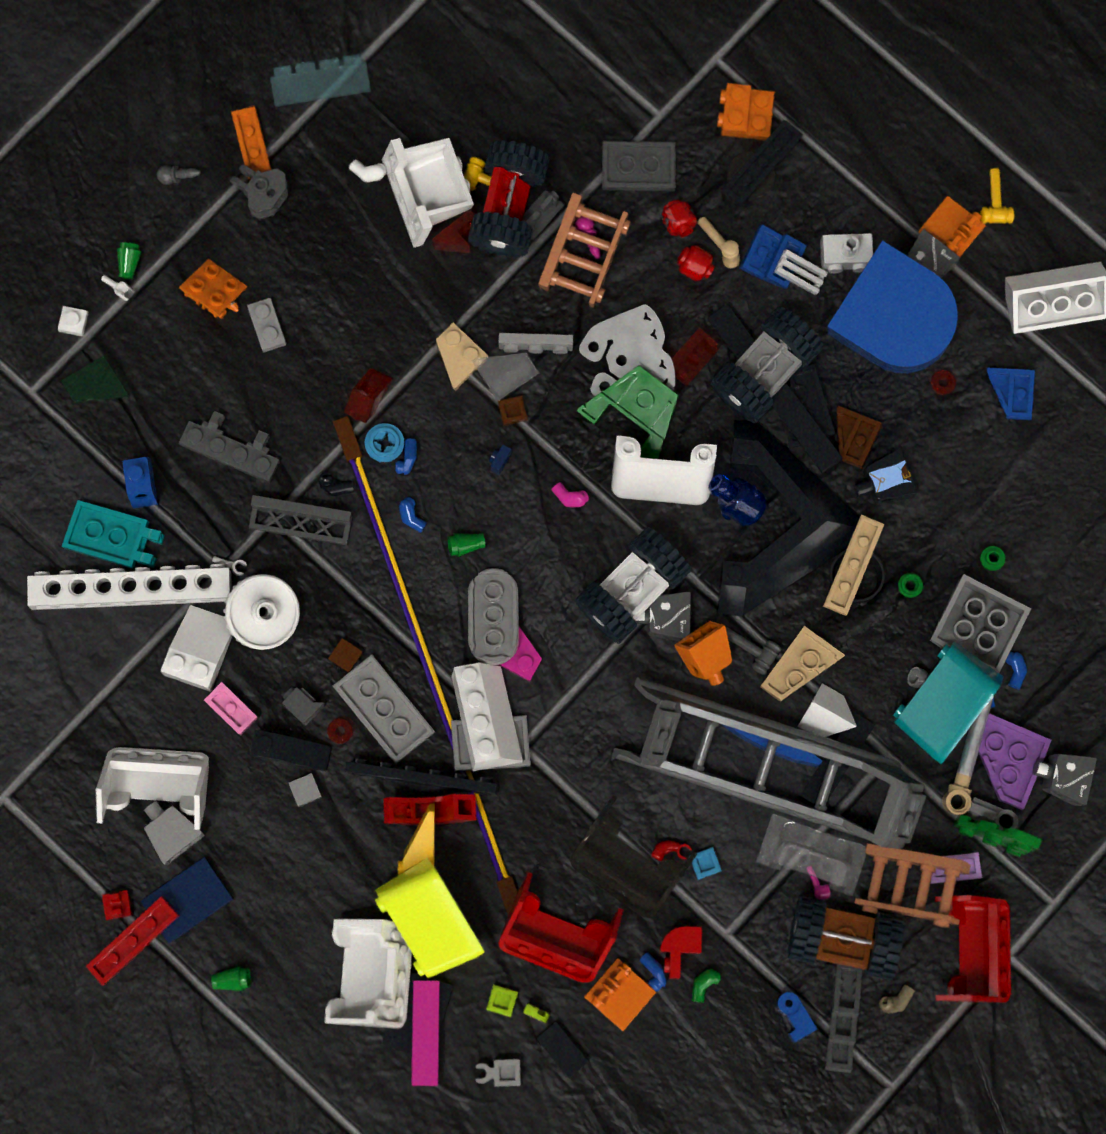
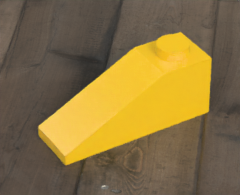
M429 804L404 851L403 861H398V875L426 858L434 866L435 804Z

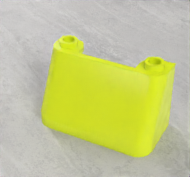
M428 858L375 889L378 895L375 902L382 913L385 911L389 913L417 960L413 965L420 976L425 974L427 978H430L485 953Z

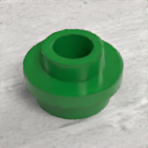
M989 546L982 551L980 562L985 569L997 571L1005 563V554L999 547ZM989 555H996L997 562L990 561Z
M906 573L898 581L899 592L907 598L918 596L923 589L922 579L914 573ZM907 582L914 584L913 590L906 588Z

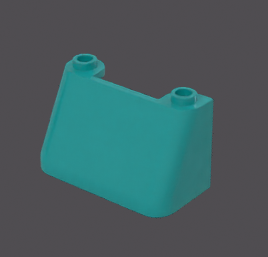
M955 641L950 647L946 644L937 655L941 659L911 701L906 706L901 704L893 714L896 718L894 723L940 764L945 761L997 692L1004 678Z

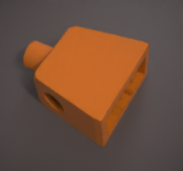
M709 621L674 644L677 652L693 676L704 680L708 679L712 686L719 685L724 681L721 670L732 662L725 625Z

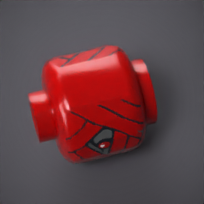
M674 200L666 204L663 208L664 211L662 212L661 219L669 234L680 237L690 235L697 223V218L690 205L680 200Z

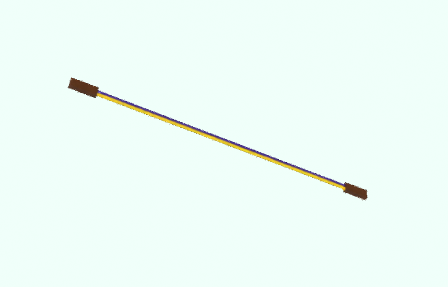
M349 417L335 420L333 424L347 462L351 463L453 750L451 720L453 719L361 464L362 454ZM460 771L461 774L468 775V780H474L471 771ZM468 792V794L475 795L476 817L498 876V882L496 883L509 915L518 892L513 878L507 874L480 795Z

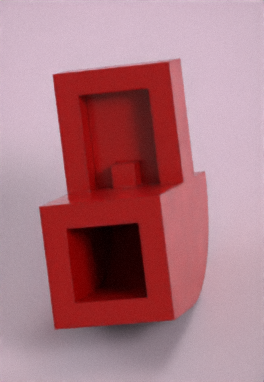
M679 927L669 932L662 940L659 953H669V958H664V973H669L668 979H680L681 953H701L702 927Z

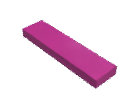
M413 981L412 1086H438L439 981Z

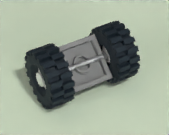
M777 307L761 325L762 334L735 364L728 362L711 380L710 384L713 386L712 389L717 392L718 397L722 398L723 402L730 406V409L736 411L739 416L744 417L747 421L757 423L773 405L772 397L800 366L804 368L811 363L823 349V343L819 341V336L814 334L815 331L809 328L805 321H801L799 316L793 315L790 310L786 311L783 307Z

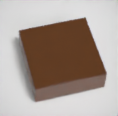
M522 395L498 401L503 426L527 421Z
M342 638L328 660L349 673L362 656L363 651Z

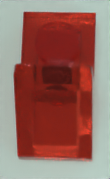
M469 209L432 239L433 247L436 250L470 253V246L462 235L467 236L469 234L474 213Z

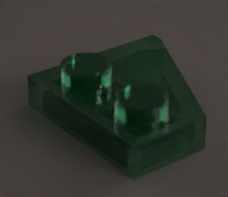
M104 356L61 380L74 403H86L91 400L96 402L106 401V399L113 398L127 399L129 397Z

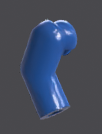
M407 497L399 504L401 520L404 524L422 533L427 522L415 515L414 508L416 502L414 499Z

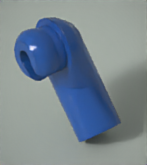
M415 439L405 440L404 461L396 462L397 474L404 473V475H407L411 472L417 458V441Z
M1009 652L1005 662L1012 666L1014 672L1008 685L1020 690L1027 674V666L1023 655L1019 652Z
M649 952L645 953L641 957L640 962L654 976L649 980V985L658 992L662 987L666 986L665 973L662 965Z

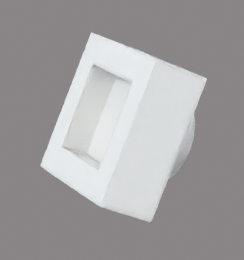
M63 306L58 331L83 336L89 314L88 311Z

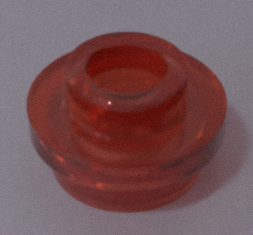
M946 370L936 372L931 379L932 389L940 395L951 393L956 385L954 375ZM939 380H945L947 382V386H940Z
M345 719L333 720L327 729L328 737L336 744L346 743L350 740L353 733L351 724ZM339 727L345 729V733L342 736H338L335 733Z

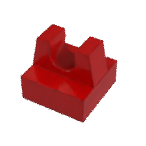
M128 890L102 895L106 920L132 916Z

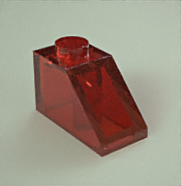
M370 368L352 389L344 413L357 421L367 423L378 408L391 384L392 378Z

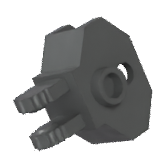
M241 165L239 170L251 180L246 184L234 176L230 182L245 193L248 198L251 215L258 220L274 216L288 197L285 173L277 168L266 172H260L259 170L255 172L246 165Z

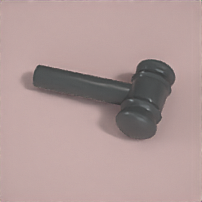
M726 627L728 640L757 657L751 666L757 673L766 675L767 669H770L775 658L778 657V653L781 652V647L777 643L768 640L766 641V646H763V649Z

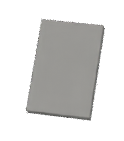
M526 715L512 716L523 761L489 769L528 767L531 765ZM451 720L455 772L472 771L462 721Z

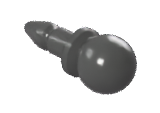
M164 165L158 169L157 178L162 184L169 185L173 182L179 183L183 178L198 176L201 174V171L194 168L180 169L179 166L171 167Z

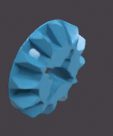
M387 423L378 424L368 431L365 437V448L369 456L378 462H391L399 458L402 453L404 437L396 426ZM386 434H388V441L394 446H387L382 452L381 445L375 441H383Z

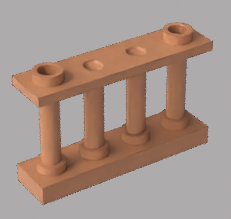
M572 193L540 278L539 288L549 291L551 285H559L591 297L589 301L590 307L594 308L596 302L601 303L605 293L602 285L622 234H627L631 221L627 220L628 212L623 211L619 220L586 208L585 204L582 203V196ZM582 216L615 228L616 232L612 242L576 230V227L573 226L576 217L581 218ZM574 239L607 251L604 264L601 265L568 253V250L564 249L567 240L572 241ZM567 262L600 274L595 288L560 276L559 272H556L558 264Z
M867 843L865 854L873 857L875 865L867 900L855 898V904L862 906V911L877 914L878 910L933 920L934 925L949 928V924L959 925V920L949 916L956 877H959L960 873L969 875L971 864L959 859L902 849L884 848ZM888 860L897 862L896 865L899 866L891 905L877 902L885 864H888ZM912 865L920 866L922 874L915 908L901 907L908 869H911ZM936 869L945 870L944 874L946 875L938 914L925 911L932 873H935Z

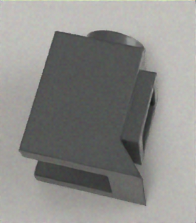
M291 687L283 696L285 699L282 702L284 707L305 726L325 707L324 702H316L304 688L299 690L297 687L296 689Z

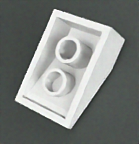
M190 605L169 647L161 668L162 674L212 692L233 636L226 627L228 625L226 620H224V616Z

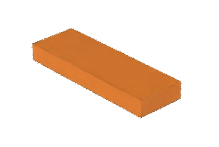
M255 106L232 111L244 164L255 172L258 170L260 172L271 170Z

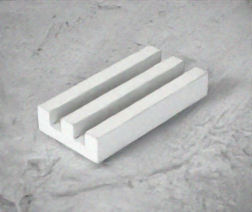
M789 250L783 251L774 273L814 295L819 293V288L824 282L823 279L828 273ZM786 258L798 264L799 266L807 269L808 271L816 274L818 277L787 261ZM785 266L815 283L814 286L782 269V267Z

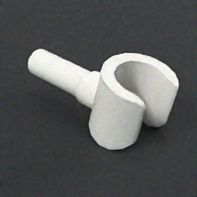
M106 275L102 276L101 280L112 286L115 294L124 301H128L124 296L126 291L130 290L134 293L133 288L125 282L118 283Z
M216 556L212 560L214 563L224 564L227 568L232 569L236 576L244 574L236 571L235 566L237 564L247 566L243 560L232 562Z

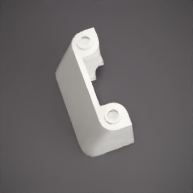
M617 436L614 449L612 491L617 497L623 499L701 505L708 500L710 495L717 445L699 444L695 446L691 453L690 462L640 458L641 448L636 439Z
M334 919L332 937L336 945L345 947L341 995L340 998L331 999L327 1004L325 1023L386 1028L402 1027L407 1017L412 952L395 923L387 920Z

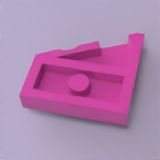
M519 627V646L515 655L507 662L499 665L530 682L542 658Z

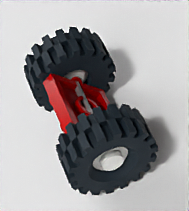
M501 140V142L495 141L490 144L485 171L492 177L484 211L473 216L468 236V242L472 243V246L478 247L480 250H486L487 253H496L498 256L524 257L528 254L533 228L522 220L530 186H540L545 181L549 157L546 153H543L544 151L536 150L534 146H526L525 143L518 144L516 141L507 142L506 140Z

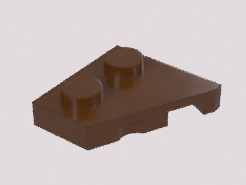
M838 406L839 454L842 457L841 461L863 469L880 432L882 423Z

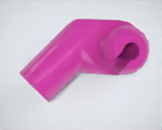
M561 482L551 489L566 507H582L589 500L587 492L583 490L569 492Z

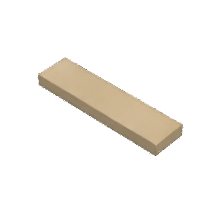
M864 515L860 516L823 607L847 616L884 527L883 523Z

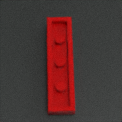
M164 896L160 897L88 963L86 967L101 985H105L180 915Z

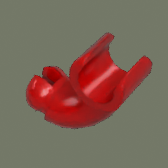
M667 840L654 846V851H652L651 855L653 858L662 861L665 855L675 851L681 860H687L679 852L682 848H687L690 851L692 849L687 844Z

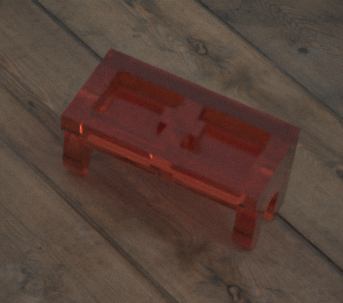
M700 327L672 358L675 377L685 386L689 385L719 351L716 347L718 344Z

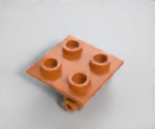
M947 196L918 233L920 234L925 229L960 257L986 225L980 221L982 216L978 212L969 213Z
M208 259L179 288L184 292V296L190 297L197 305L202 304V309L208 308V311L215 318L219 317L222 319L227 313L225 309L248 286Z
M617 958L584 998L624 1031L654 996L656 991L637 976L629 966Z

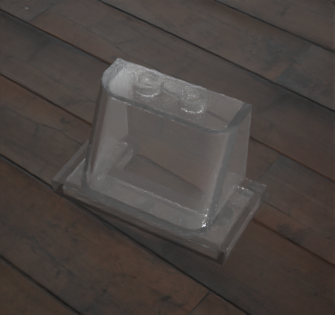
M772 814L756 863L779 871L782 866L829 882V888L853 896L866 857V846Z

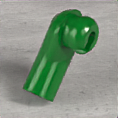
M706 969L694 979L693 1002L704 1003L706 988L712 984H718L721 980V975L718 971Z

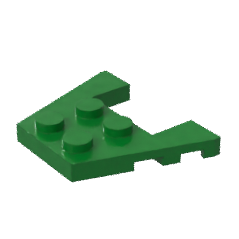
M639 365L603 392L593 397L589 402L579 407L577 412L593 424H596L611 404L650 434L641 447L640 458L659 459L679 394Z

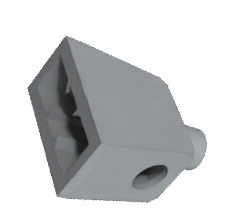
M155 801L144 810L152 820L144 829L159 858L166 866L205 836L202 831L196 830L195 825L173 806L164 812L157 801Z

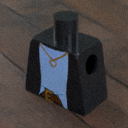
M901 449L866 467L863 471L865 480L854 484V490L858 498L871 494L875 504L911 499L917 494Z

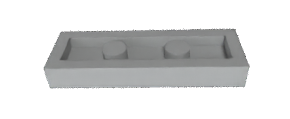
M499 333V349H504V352L515 353L520 349L528 350L530 353H542L543 350H553L555 354H566L568 351H572L573 335Z

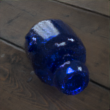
M723 474L714 476L710 481L709 491L713 496L718 497V506L726 520L730 521L732 519L741 526H750L756 523L764 514L767 501L764 494L756 489L754 485H751L742 478L730 480Z

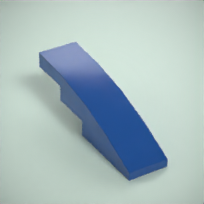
M722 725L742 740L763 751L766 750L769 739ZM780 743L779 747L777 746L775 756L817 768L822 763V760L816 755Z

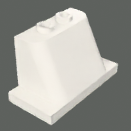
M400 138L390 141L382 162L387 169L386 173L413 247L421 246L430 233L432 225L471 210L474 203L470 195V184L467 179H464L461 160L459 157H456L450 138L404 149Z

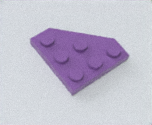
M989 713L978 753L998 800L1024 810L1037 776L1033 775V766L1037 760L1044 761L1052 740Z

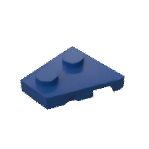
M987 368V375L1006 418L1032 420L1035 370Z

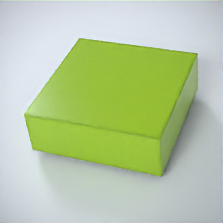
M493 985L486 1010L511 1017L518 992Z

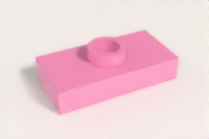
M222 682L204 699L240 736L258 719Z

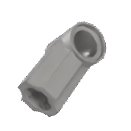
M975 797L966 815L972 818L971 820L974 822L975 820H984L1000 825L999 818L1007 816L1012 822L1010 828L1016 829L1018 825V817L1013 811L1004 810Z

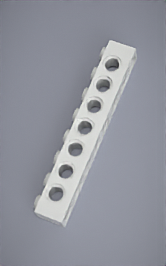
M213 564L207 569H200L198 565H188L183 570H175L173 566L160 567L159 571H150L148 567L135 568V572H125V569L114 568L110 569V573H100V570L89 569L85 570V574H75V571L64 570L60 571V575H50V572L40 571L35 572L34 576H27L28 607L32 610L225 602L228 599V593L232 591V573L229 568H225L224 564ZM203 578L212 579V584L209 588L202 589L199 587V583ZM178 579H185L187 581L185 588L181 590L175 589L174 584ZM153 580H160L162 584L158 590H149V585ZM128 581H135L136 588L133 591H124V586ZM110 582L111 588L108 592H99V587L102 583ZM79 583H85V591L81 594H75V586ZM54 584H60V592L56 595H50V587Z

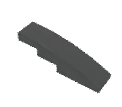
M836 964L825 1070L851 1073L853 1049L856 1041L857 1017L860 1005L862 969Z

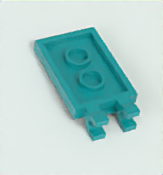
M77 500L61 547L134 569L136 562L154 568L157 558L143 551L147 540L162 545L165 535L161 531L148 528L149 521L146 519Z

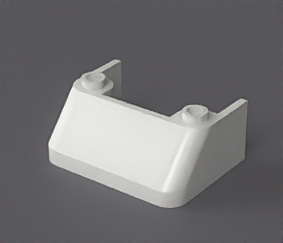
M117 747L109 750L96 788L97 823L103 822L106 809L121 810L129 804L130 799L180 802V810L194 816L195 829L200 830L206 804L209 770L208 756L199 752Z

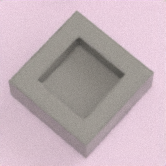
M312 773L289 782L298 807L322 798Z

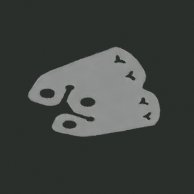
M644 304L596 324L588 331L579 347L580 353L590 361L596 362L601 360L608 345L607 341L609 339L613 340V345L610 346L606 356L611 373L622 378L641 365L662 382L668 378L666 384L674 390V365L671 357L662 349L665 340L664 329L658 316L648 305ZM645 312L647 313V317H649L651 321L644 320ZM654 329L656 330L655 335L657 339L650 335ZM590 342L598 343L599 349L597 352L589 351L588 345ZM619 355H624L627 358V362L623 366L618 365L616 362ZM661 360L664 361L663 365L666 367V369L659 367L661 364ZM605 372L598 373L593 380L590 390L596 396L602 392L599 387L601 382L606 381L611 386L617 380Z

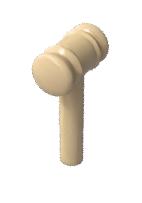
M702 217L698 224L722 251L724 265L728 268L738 266L740 262L738 244L733 240L726 241L707 218Z

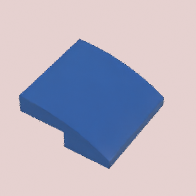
M762 224L758 227L739 268L768 283L786 289L790 281L774 273L784 250H789L802 257L807 245L787 234L782 236ZM786 258L787 261H789V262L793 263L794 265L798 266V264H796V263H794V262H792L791 260H789V259ZM785 266L782 267V269L794 275V271Z

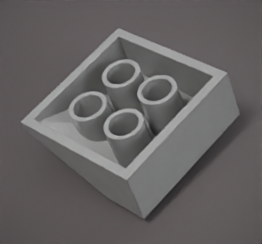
M963 574L944 608L930 641L940 648H943L946 644L950 647L955 641L1000 673L1031 608Z

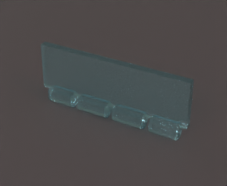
M358 54L343 57L344 66H339L338 58L320 60V70L315 69L314 62L295 64V74H292L290 65L274 68L275 77H270L275 107L370 92L366 62L361 63L360 55Z

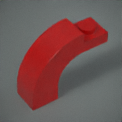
M451 794L428 798H383L384 824L419 825L429 804H435V825L476 820V797L471 794Z

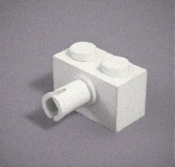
M872 233L823 235L820 242L822 269L828 270L829 273H840L843 270L853 269V272H863L873 256Z

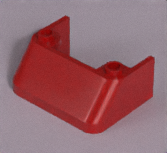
M528 872L511 907L500 936L499 947L508 954L583 983L591 982L594 980L616 940L623 909L618 908L611 923L603 920H591L587 923L585 929L538 910L540 906L539 897L528 891L533 875Z
M972 895L952 896L949 916L959 920L960 976H953L948 983L947 991L949 995H936V1001L1007 1002L1011 995L1010 908L1007 901ZM935 896V902H941L942 896Z

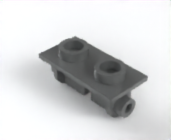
M545 190L523 215L522 221L527 222V225H531L533 228L531 240H534L564 207V204L558 200V194L554 191L548 192Z

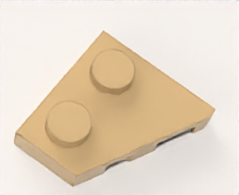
M454 323L436 339L452 388L456 391L488 359V355Z

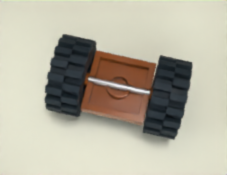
M800 895L792 920L787 958L814 964L815 959L865 969V975L891 981L895 976V970H897L900 959L905 919L904 917L878 912L876 918L829 909L826 908V900Z

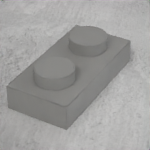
M271 298L247 305L263 353L285 346L286 342Z

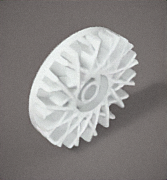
M252 575L237 582V585L232 587L233 590L231 593H228V599L224 602L226 603V608L223 612L225 613L224 620H226L228 625L226 627L230 630L229 633L236 638V641L252 649L265 650L280 646L292 636L298 625L300 608L296 594L285 581L272 575ZM261 607H263L266 611L263 617L259 615V610Z

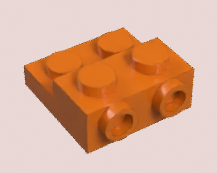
M727 83L726 90L721 89L720 104H724V111L719 112L717 127H722L721 136L767 140L771 130L774 92L754 90L749 85Z

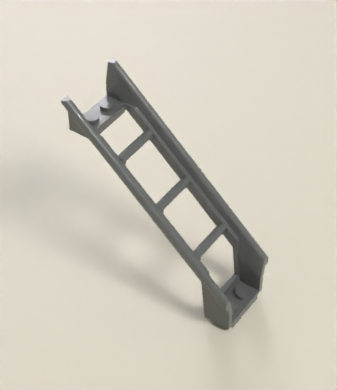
M637 677L634 686L647 699L656 703L657 706L641 755L614 748L613 758L869 840L880 847L903 849L905 843L911 842L926 795L922 794L925 785L909 777L901 769L899 761ZM681 711L707 719L692 767L666 759ZM719 723L769 739L753 787L704 771L705 767L703 765L715 728L719 726ZM780 743L830 759L815 806L765 791L766 787L764 785L777 746L779 747ZM842 763L859 768L891 784L875 831L862 827L841 815L826 811V803L838 767H841Z

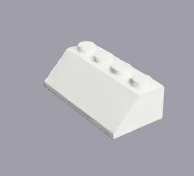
M1096 262L1005 277V299L1012 332L1016 334L1106 319V270L1102 263Z
M474 663L454 667L452 681L472 770L478 771L522 762L501 666Z

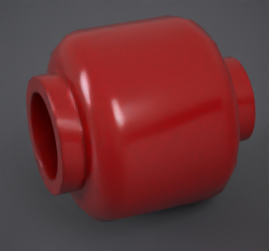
M692 245L689 248L685 247L676 262L679 264V272L693 281H700L703 277L708 278L714 269L712 255L697 245Z

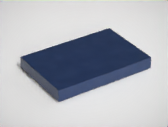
M204 857L144 898L141 903L147 910L160 897L164 896L180 916L162 932L170 944L234 899Z

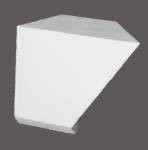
M821 684L798 725V728L822 737L857 727L844 695L824 684Z

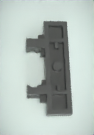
M216 411L213 412L209 423L204 421L202 426L191 421L188 422L179 441L181 446L270 484L280 460L268 455L270 449L265 446L270 438L269 434L259 430L254 443L248 442L247 445L228 438L220 430L225 416Z

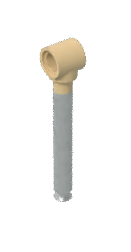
M993 697L970 726L954 784H949L948 791L943 795L942 805L951 814L962 815L971 807L970 795L972 790L968 788ZM958 794L961 796L963 803L960 808L954 809L951 805V799L954 795Z

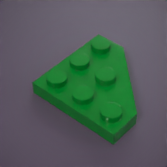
M959 815L954 823V827L959 828L958 832L971 838L973 835L983 838V843L992 847L997 845L1006 848L1007 853L1017 857L1039 849L1042 839L1018 829L1009 827V829L1003 828V830H999L1000 825L984 820H975L973 823L971 822L972 818L965 815Z

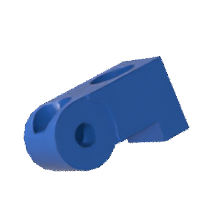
M786 992L778 998L776 1007L781 1014L786 1016L794 1030L788 1034L793 1043L817 1030L796 994Z

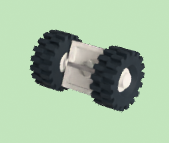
M646 527L629 544V549L632 553L600 585L592 582L575 599L576 605L602 633H605L609 639H612L617 644H620L637 627L635 620L667 588L674 589L691 572L689 564L684 561V557L678 553L677 549L673 548L671 543L649 527Z

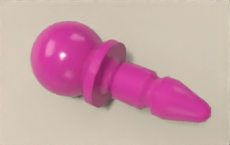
M582 216L576 220V230L596 236L597 232L594 230L593 220ZM588 245L590 252L595 258L599 259L600 249Z

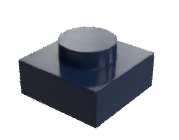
M502 445L500 450L495 449L489 462L492 463L491 471L495 474L500 475L511 456L510 448Z

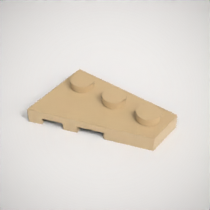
M804 626L760 688L781 702L845 655Z

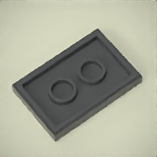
M603 141L602 190L675 191V142Z

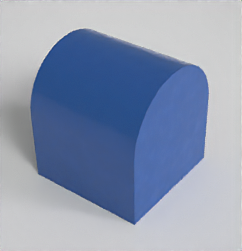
M882 241L828 324V335L882 369L895 373L917 372L935 363L946 351L957 326V305L950 288L938 275Z

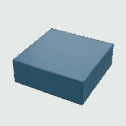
M713 847L689 856L697 880L722 871Z

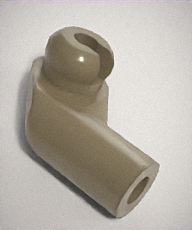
M903 985L898 996L882 997L879 1001L881 1010L888 1014L902 1012L915 990L907 985Z

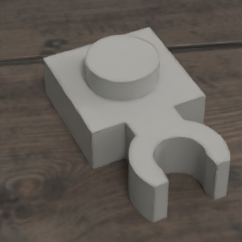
M520 1059L494 1060V1068H490L486 1064L476 1065L477 1069L483 1068L487 1073L485 1078L476 1079L477 1083H486L490 1079H494L495 1086H520Z

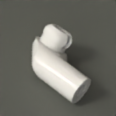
M357 159L349 167L352 172L365 182L380 180L387 172L386 167L381 163L365 167Z

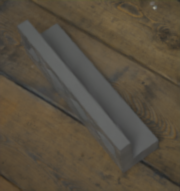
M252 496V513L249 529L347 545L352 522L351 512ZM258 511L268 512L273 520L266 525L256 524ZM273 513H275V514H281V515H279L278 517H275ZM285 516H292L298 524L291 529H284L278 521ZM310 520L318 521L322 527L314 534L308 533L303 527ZM322 522H328L329 524L324 526ZM334 524L345 525L343 538L332 537L327 529ZM298 528H301V529L303 530V532H301V531H296V530H297ZM325 531V533H326L328 536L320 535V534Z

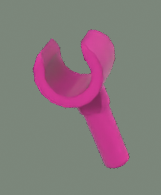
M812 866L807 867L806 870L813 882L815 897L821 900L829 899V885H820Z

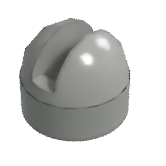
M914 667L908 674V684L912 687L920 688L929 677V674L922 668Z

